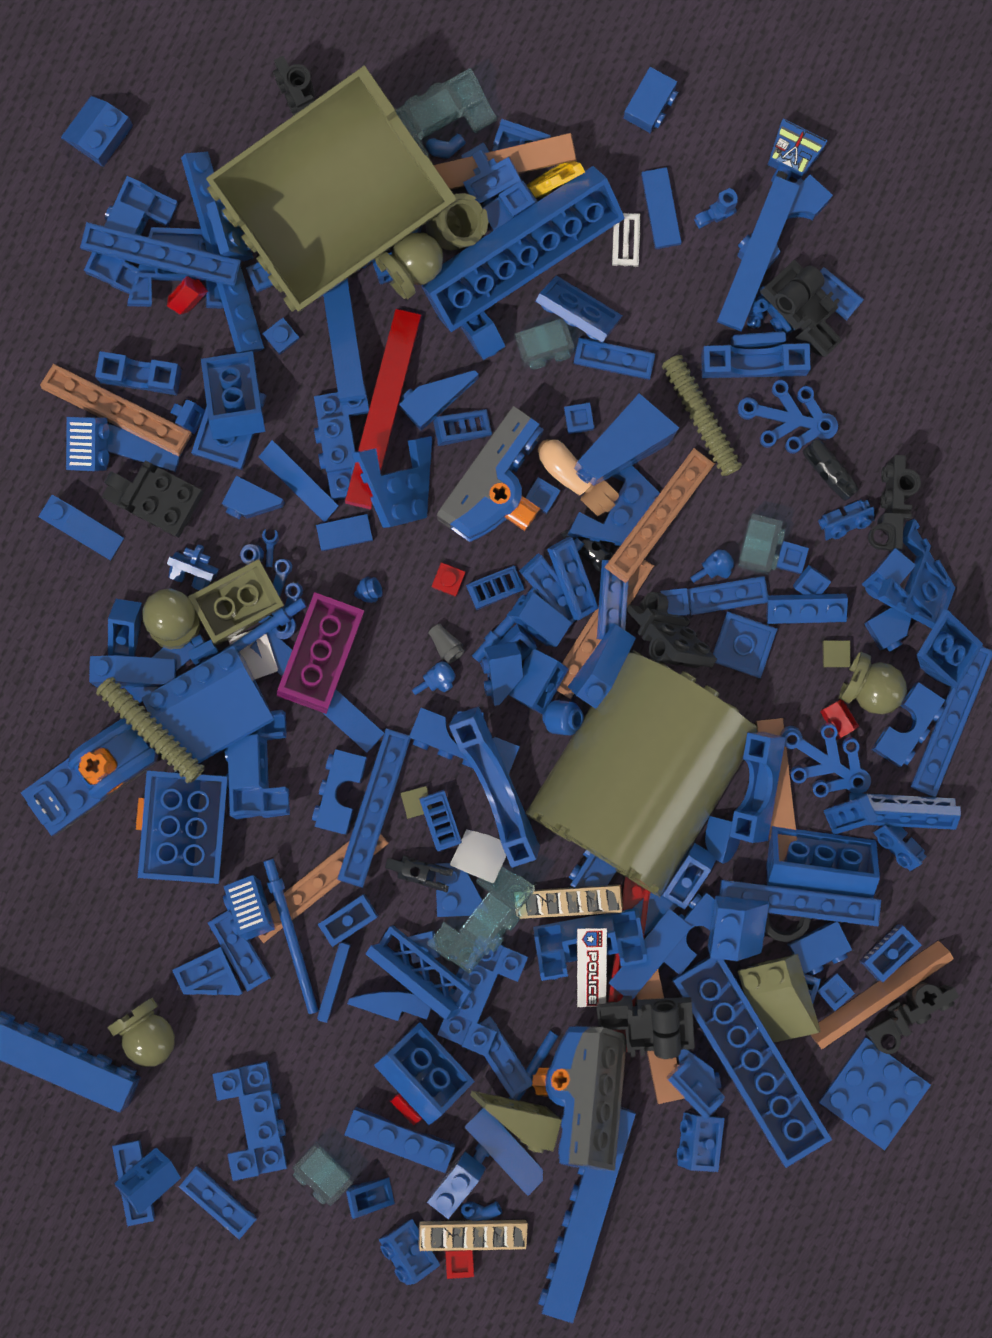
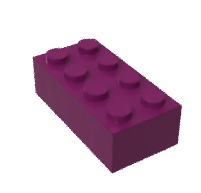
M314 592L278 687L277 696L327 714L363 618L364 610Z

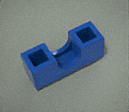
M100 351L95 377L103 384L178 396L182 369L176 363L151 360L150 363L129 359L126 355Z
M919 682L915 683L901 704V707L906 709L912 716L911 728L906 733H900L890 726L885 727L871 750L897 767L902 766L903 763L908 765L916 753L913 751V748L917 742L922 743L929 734L930 730L927 727L932 719L937 721L945 708L942 707V704L945 700Z
M336 749L334 755L329 754L326 769L330 770L328 779L322 780L319 795H323L321 805L315 806L312 820L316 821L315 827L345 835L348 834L354 809L339 803L337 790L342 783L347 781L361 784L367 762L366 757Z
M706 892L702 896L697 893L688 904L691 909L685 916L680 914L679 917L692 928L704 926L710 931L715 899ZM687 934L664 961L679 975L683 973L697 956L687 945Z

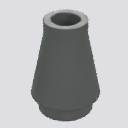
M437 624L428 632L441 659L446 660L448 664L456 661L464 654L463 644L441 624Z

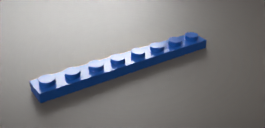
M185 153L181 159L207 251L220 255L206 206L215 201L207 190L210 184L206 178L214 173L209 153ZM240 266L235 287L217 283L236 353L258 352L264 349Z

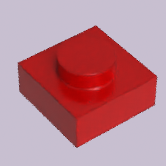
M441 562L431 587L456 597L466 572Z
M473 1250L445 1251L447 1279L474 1277Z

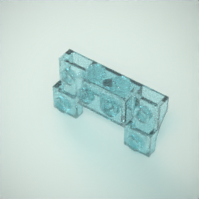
M471 68L443 84L438 82L432 85L428 92L420 97L418 95L412 96L405 102L404 106L395 110L404 126L428 158L429 155L421 139L458 118L464 116L474 133L497 120Z
M501 867L494 883L481 878L476 880L477 884L489 893L462 926L460 933L443 922L439 931L427 942L428 946L448 961H453L469 974L484 955L487 956L491 950L494 952L498 949L503 941L502 935L507 929L511 931L520 919L518 917L519 910L535 891V887L531 883Z

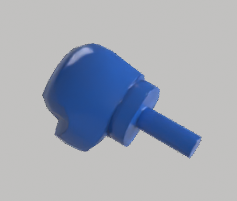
M718 549L706 561L701 563L704 569L690 578L693 583L707 574L711 579L717 575L722 578H728L732 573L734 560L726 550Z
M438 662L423 675L425 682L412 689V691L416 695L429 687L432 691L438 688L440 691L446 692L453 688L452 682L455 680L456 675L447 662Z

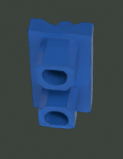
M200 544L196 546L195 550L186 547L183 554L175 552L173 556L169 557L167 562L170 565V579L182 582L185 579L186 573H191L195 575L191 586L197 590L209 586L210 582L217 577L219 568L208 564L211 557L203 554L204 546Z

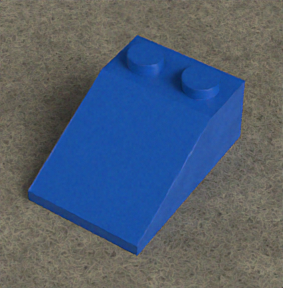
M253 351L201 359L208 419L213 440L265 432Z
M944 609L917 654L920 668L931 678L957 689L983 643L948 610Z

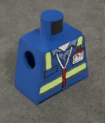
M783 119L768 162L769 166L776 169L771 179L772 183L775 176L787 181L790 176L797 180L802 179L823 151L827 140Z

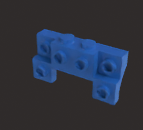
M127 176L114 205H110L106 211L105 220L107 221L104 226L137 235H142L149 219L168 227L178 202ZM92 252L84 271L87 275L130 294L138 268L128 264L129 261Z
M338 392L314 396L318 418V428H314L317 444H322L323 453L318 454L321 469H326L332 500L346 498L355 465L352 453L356 451L350 417L369 412L367 395L365 399L340 402Z
M283 710L271 711L275 719L274 721L225 749V758L228 762L229 771L226 777H228L230 816L235 819L257 816L270 818L290 815L289 789L287 787L269 788L267 740L287 738L286 712Z
M638 908L623 910L621 913H606L533 927L541 981L568 976L567 962L577 961V929L607 928L606 955L619 953L621 966L648 962Z
M479 935L467 965L461 963L456 975L473 989V992L457 1016L443 1020L437 1035L487 1057L497 1031L478 1023L497 974L518 982L528 956ZM451 988L449 992L450 997L456 1002L463 993L459 988L456 990Z
M268 1061L213 1073L217 1101L239 1097L248 1149L228 1153L232 1181L287 1169L288 1165L282 1136L286 1135L284 1120H279L277 1110L281 1109L279 1094H274Z

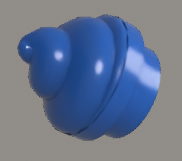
M375 577L361 579L354 592V596L362 599L364 602H376L378 598L382 597V587L379 580Z

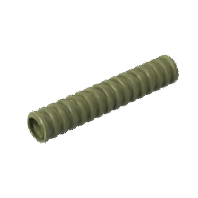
M676 355L665 361L662 368L667 370L666 376L671 377L669 381L671 384L674 383V390H678L677 396L679 398L682 397L681 403L686 405V412H690V419H694L693 425L699 428L697 432L701 433V439L706 441L705 447L710 448L709 454H713V461L718 463L716 467L722 470L721 476H728L739 470L742 463L738 462V456L733 454L735 450L729 447L731 443L729 440L726 441V434H722V427H718L719 421L713 418L715 414L710 412V405H706L707 399L702 398L703 392L699 391V385L694 383V376H690L691 370L686 369L687 363L682 361L683 356Z
M114 677L107 678L98 687L96 694L98 696L102 695V700L104 702L108 701V706L110 708L114 707V712L116 714L120 713V718L126 719V723L128 725L131 724L134 731L137 730L140 737L143 736V740L146 743L150 742L149 746L151 748L155 747V752L157 754L161 753V758L163 760L167 759V764L169 766L173 765V770L175 772L179 771V776L181 778L185 777L187 784L197 779L203 772L204 766L202 764L199 765L196 758L193 759V755L190 752L186 753L187 749L185 747L181 748V743L179 741L175 742V737L173 735L169 736V731L167 729L163 730V725L161 723L157 724V719L155 717L151 718V713L145 712V707L139 706V702L137 700L134 701L131 694L127 695L128 691L125 688L121 689L122 685L115 683L116 679Z

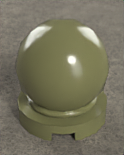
M466 193L455 194L456 202L425 223L427 235L433 237L441 248L453 251L472 246L487 232V211L485 208L482 209L480 203L475 200L476 197Z
M411 233L393 246L392 254L384 252L375 258V261L382 273L387 270L393 281L390 282V285L403 299L407 298L408 300L416 293L415 285H424L432 281L439 274L442 268L443 254L440 245L433 237L426 233Z
M172 588L158 590L148 597L143 607V623L152 639L161 647L170 650L181 649L184 647L183 645L189 643L199 633L201 628L200 617L189 597L183 592Z
M863 652L858 653L849 669L854 673L849 684L843 682L839 699L850 703L856 698L860 706L869 713L886 714L895 711L901 706L907 693L906 681L902 672L891 664L883 662L871 664V655Z
M153 998L132 1010L134 1014L132 1018L127 1014L108 1027L113 1036L118 1033L123 1035L122 1047L126 1056L134 1064L143 1067H152L164 1063L173 1051L175 1035L171 1025L163 1017L154 1015L155 1012L152 1011L158 1007Z

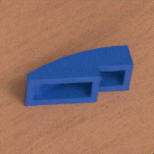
M407 991L370 992L350 997L348 1001L349 1005L399 1021L402 1011L427 1019L431 1009L415 994Z

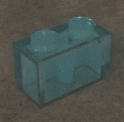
M563 318L515 333V341L524 368L530 366L531 370L538 369L546 365L545 361L554 358L556 362L570 358V353L574 352V344L567 323Z
M751 514L737 565L738 568L766 575L770 573L771 569H776L779 555L775 554L777 544H782L785 535V529L781 528L783 521Z
M317 1142L292 1167L295 1171L293 1176L302 1185L308 1184L314 1190L313 1196L323 1205L327 1203L331 1206L354 1182V1178Z

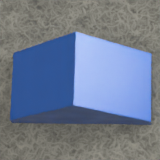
M389 1178L348 1186L346 1191L352 1218H358L395 1204Z

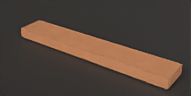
M571 133L485 153L488 160L494 158L497 163L510 157L519 174L577 160ZM473 156L433 165L450 190L465 187L463 182L474 177L475 173L473 170L478 167Z
M55 364L52 365L40 384L41 389L100 418H107L108 422L177 456H180L192 436L191 431Z
M694 448L604 568L626 583L715 463Z
M646 560L641 562L629 579L627 607L654 567V565ZM599 609L594 611L562 663L569 670L557 691L569 699L572 698L574 693L568 688V685L601 641L597 639Z
M783 718L756 721L758 732H767L780 736L784 729ZM785 746L769 840L771 839L772 826L796 830L787 749ZM778 834L779 861L784 862L789 844L797 841V836Z
M381 833L374 855L389 844ZM349 841L284 893L292 920L341 882L337 878ZM275 901L268 905L275 930L258 936L263 943L283 928Z
M937 941L899 967L884 982H877L820 1021L818 1024L821 1032L811 1034V1037L821 1049L825 1048L954 959L952 954Z
M658 969L635 996L636 1002L640 999L664 998ZM647 1051L657 1103L661 1104L684 1099L683 1095L666 1078L678 1066L676 1058L661 1059L654 1054V1051Z

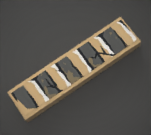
M621 884L514 892L517 919L621 913L623 911Z
M526 1220L425 1221L419 1224V1251L526 1249Z

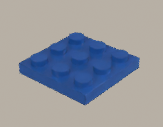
M864 1037L818 1102L885 1150L931 1085L891 1055L879 1051L872 1041Z

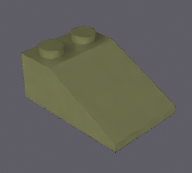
M259 559L188 596L212 642L216 646L240 634L284 606Z
M798 954L753 964L738 971L744 994L773 1043L821 1032Z
M471 1091L470 1096L520 1138V1142L527 1144L529 1150L543 1153L544 1149L554 1151L562 1119L548 1107Z

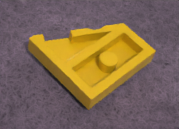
M576 161L559 164L526 186L535 198L538 197L540 199L550 194L552 189L569 182L585 173L581 163Z

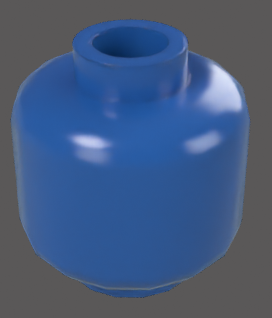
M554 700L547 706L543 714V722L546 729L550 733L571 736L580 729L584 719L579 706L575 702Z

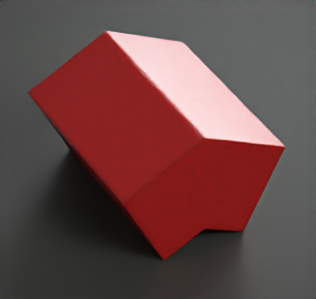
M186 276L168 296L167 307L180 315L188 313L208 291L199 279L193 280Z
M841 699L820 711L827 723L835 725L837 729L836 739L842 738L859 727L847 705Z
M400 1093L391 1100V1103L413 1126L422 1119Z

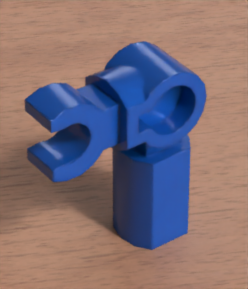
M728 188L719 193L717 202L710 205L709 210L695 216L696 219L694 221L697 227L700 229L713 221L717 223L737 212L735 207L738 199L735 191Z

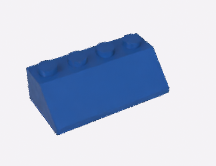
M772 826L766 866L767 886L873 899L880 879L876 840ZM778 834L797 836V841L789 844L784 862L779 861Z

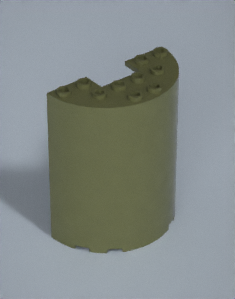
M365 66L206 178L210 184L207 190L215 201L219 199L226 207L222 212L235 228L238 225L245 233L241 236L254 253L258 251L260 256L256 259L268 274H271L268 278L280 293L285 292L287 296L283 300L292 312L294 310L302 311L457 201L427 155H424L404 126L395 109Z
M632 650L628 653L611 690L596 709L591 706L586 713L580 729L570 739L527 809L526 815L567 841H572L616 868L617 872L660 898L742 764L747 732H758V727L738 713L739 710L719 699V693L709 686L702 688L695 683L696 679L690 674L682 672L680 675L664 663L652 661Z

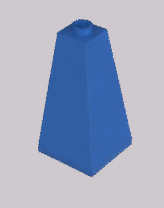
M639 393L578 460L574 468L577 471L576 474L583 482L587 484L590 482L595 486L669 445L679 427Z

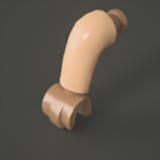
M547 439L539 444L538 453L540 461L546 470L576 494L581 495L584 493L580 500L597 516L605 511L609 512L615 506L614 502L618 499L619 494L606 481H602L595 486L590 482L588 484L583 482L577 476V471L574 469L578 460L562 442Z

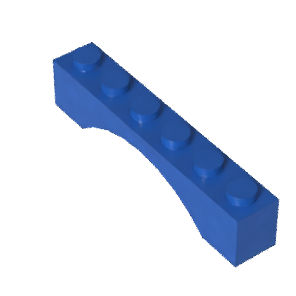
M479 706L455 714L449 725L459 750L467 758L482 784L496 821L501 845L511 867L536 860L540 845Z

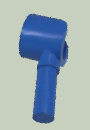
M265 529L262 533V538L267 550L266 567H273L274 545L279 540V536L275 530L274 539L268 540L266 539L267 531Z

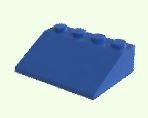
M234 645L142 697L147 711L151 713L150 717H155L157 719L156 723H161L163 725L162 729H167L169 731L168 735H173L175 737L174 741H179L181 743L180 747H185L187 749L186 753L190 752L193 755L192 758L198 760V764L275 720L244 657Z
M147 771L138 878L219 884L228 777L199 775L197 779L187 784L185 782L186 778L179 776L180 773Z

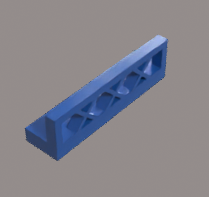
M849 793V801L868 796L878 821L868 825L956 830L961 817L960 806H956L955 798Z
M394 925L388 928L380 943L371 945L366 952L369 958L445 1020L457 1016L473 992V989ZM392 936L400 941V952H394L387 946ZM409 953H415L420 957L421 968H414L410 965ZM435 969L440 973L441 984L435 985L430 981L428 970ZM455 985L463 992L457 1002L450 997L448 986Z

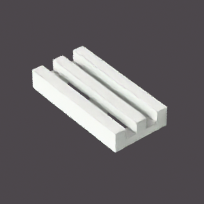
M623 213L625 217L623 259H618L619 223L613 226L612 266L638 267L640 214ZM629 220H634L633 259H628Z

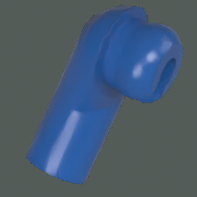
M456 134L448 142L432 138L427 141L426 149L434 157L447 159L462 148L466 142L459 134Z
M765 299L753 301L747 316V325L749 327L759 328L761 326V320H763L764 316L763 312L768 309V302Z

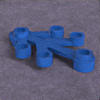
M778 380L773 384L772 393L780 399L786 411L758 405L757 401L753 398L742 399L737 407L739 416L746 420L759 416L784 422V424L776 429L762 433L760 443L767 448L772 447L776 440L800 426L809 428L810 430L801 436L790 437L787 440L785 448L792 454L799 452L802 446L815 438L822 440L832 438L838 430V423L835 417L822 413L813 398L814 391L808 386L800 388L797 398L801 403H805L813 418L801 414L788 393V384L783 380ZM776 385H783L785 391L778 393L775 389ZM808 391L810 398H802L801 392ZM748 403L753 406V411H745L744 405ZM827 422L830 426L829 430H823L820 426L821 423ZM765 435L772 436V443H766L763 437ZM796 441L798 448L795 450L791 449L789 442Z
M248 544L241 550V559L247 565L258 559L262 562L264 558L263 549L259 545ZM249 550L253 551L252 559H248L247 552ZM279 559L274 565L276 576L273 586L279 597L281 596L287 575L292 571V563L287 559ZM282 562H284L287 565V569L285 572H282L280 570V565ZM290 583L286 586L285 593L288 598L284 609L302 596L303 588L300 584ZM293 586H295L298 590L295 596L291 594V588ZM272 613V616H267L266 618L259 621V623H264L265 621L273 617L274 614ZM292 616L291 621L286 623L284 631L280 630L279 626L271 631L279 639H288L296 631V621Z
M825 723L821 727V735L825 739L828 755L802 739V734L797 727L787 726L782 730L780 736L786 737L784 745L786 748H797L820 763L807 767H793L790 775L795 783H803L809 777L836 773L842 778L828 782L817 780L813 783L812 789L817 797L822 798L828 792L847 789L853 794H861L868 790L871 778L866 770L860 768L858 757L859 743L855 738L848 737L843 741V749L848 754L849 768L840 763L836 743L837 729L834 724ZM826 728L834 729L833 734L830 736L825 735L824 731ZM795 735L797 739L795 742L789 743L787 741L788 736ZM849 742H854L856 744L855 748L852 750H848L846 748V745ZM802 771L804 774L801 778H795L794 773ZM855 778H861L862 783L860 785H854L853 780ZM818 785H824L825 790L823 792H817L816 787Z

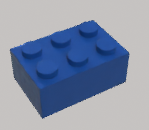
M420 1022L374 1065L428 1125L443 1115L475 1082Z

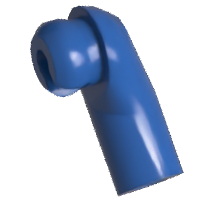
M497 1201L486 1207L474 1202H466L461 1207V1213L466 1219L471 1221H488L502 1214V1209Z

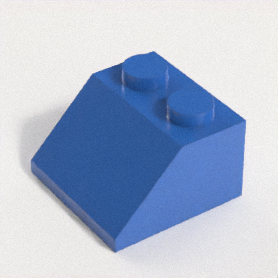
M91 96L61 138L104 167L131 130L133 124L129 117L106 101Z
M715 896L708 941L710 958L739 961L760 954L762 952L769 901Z

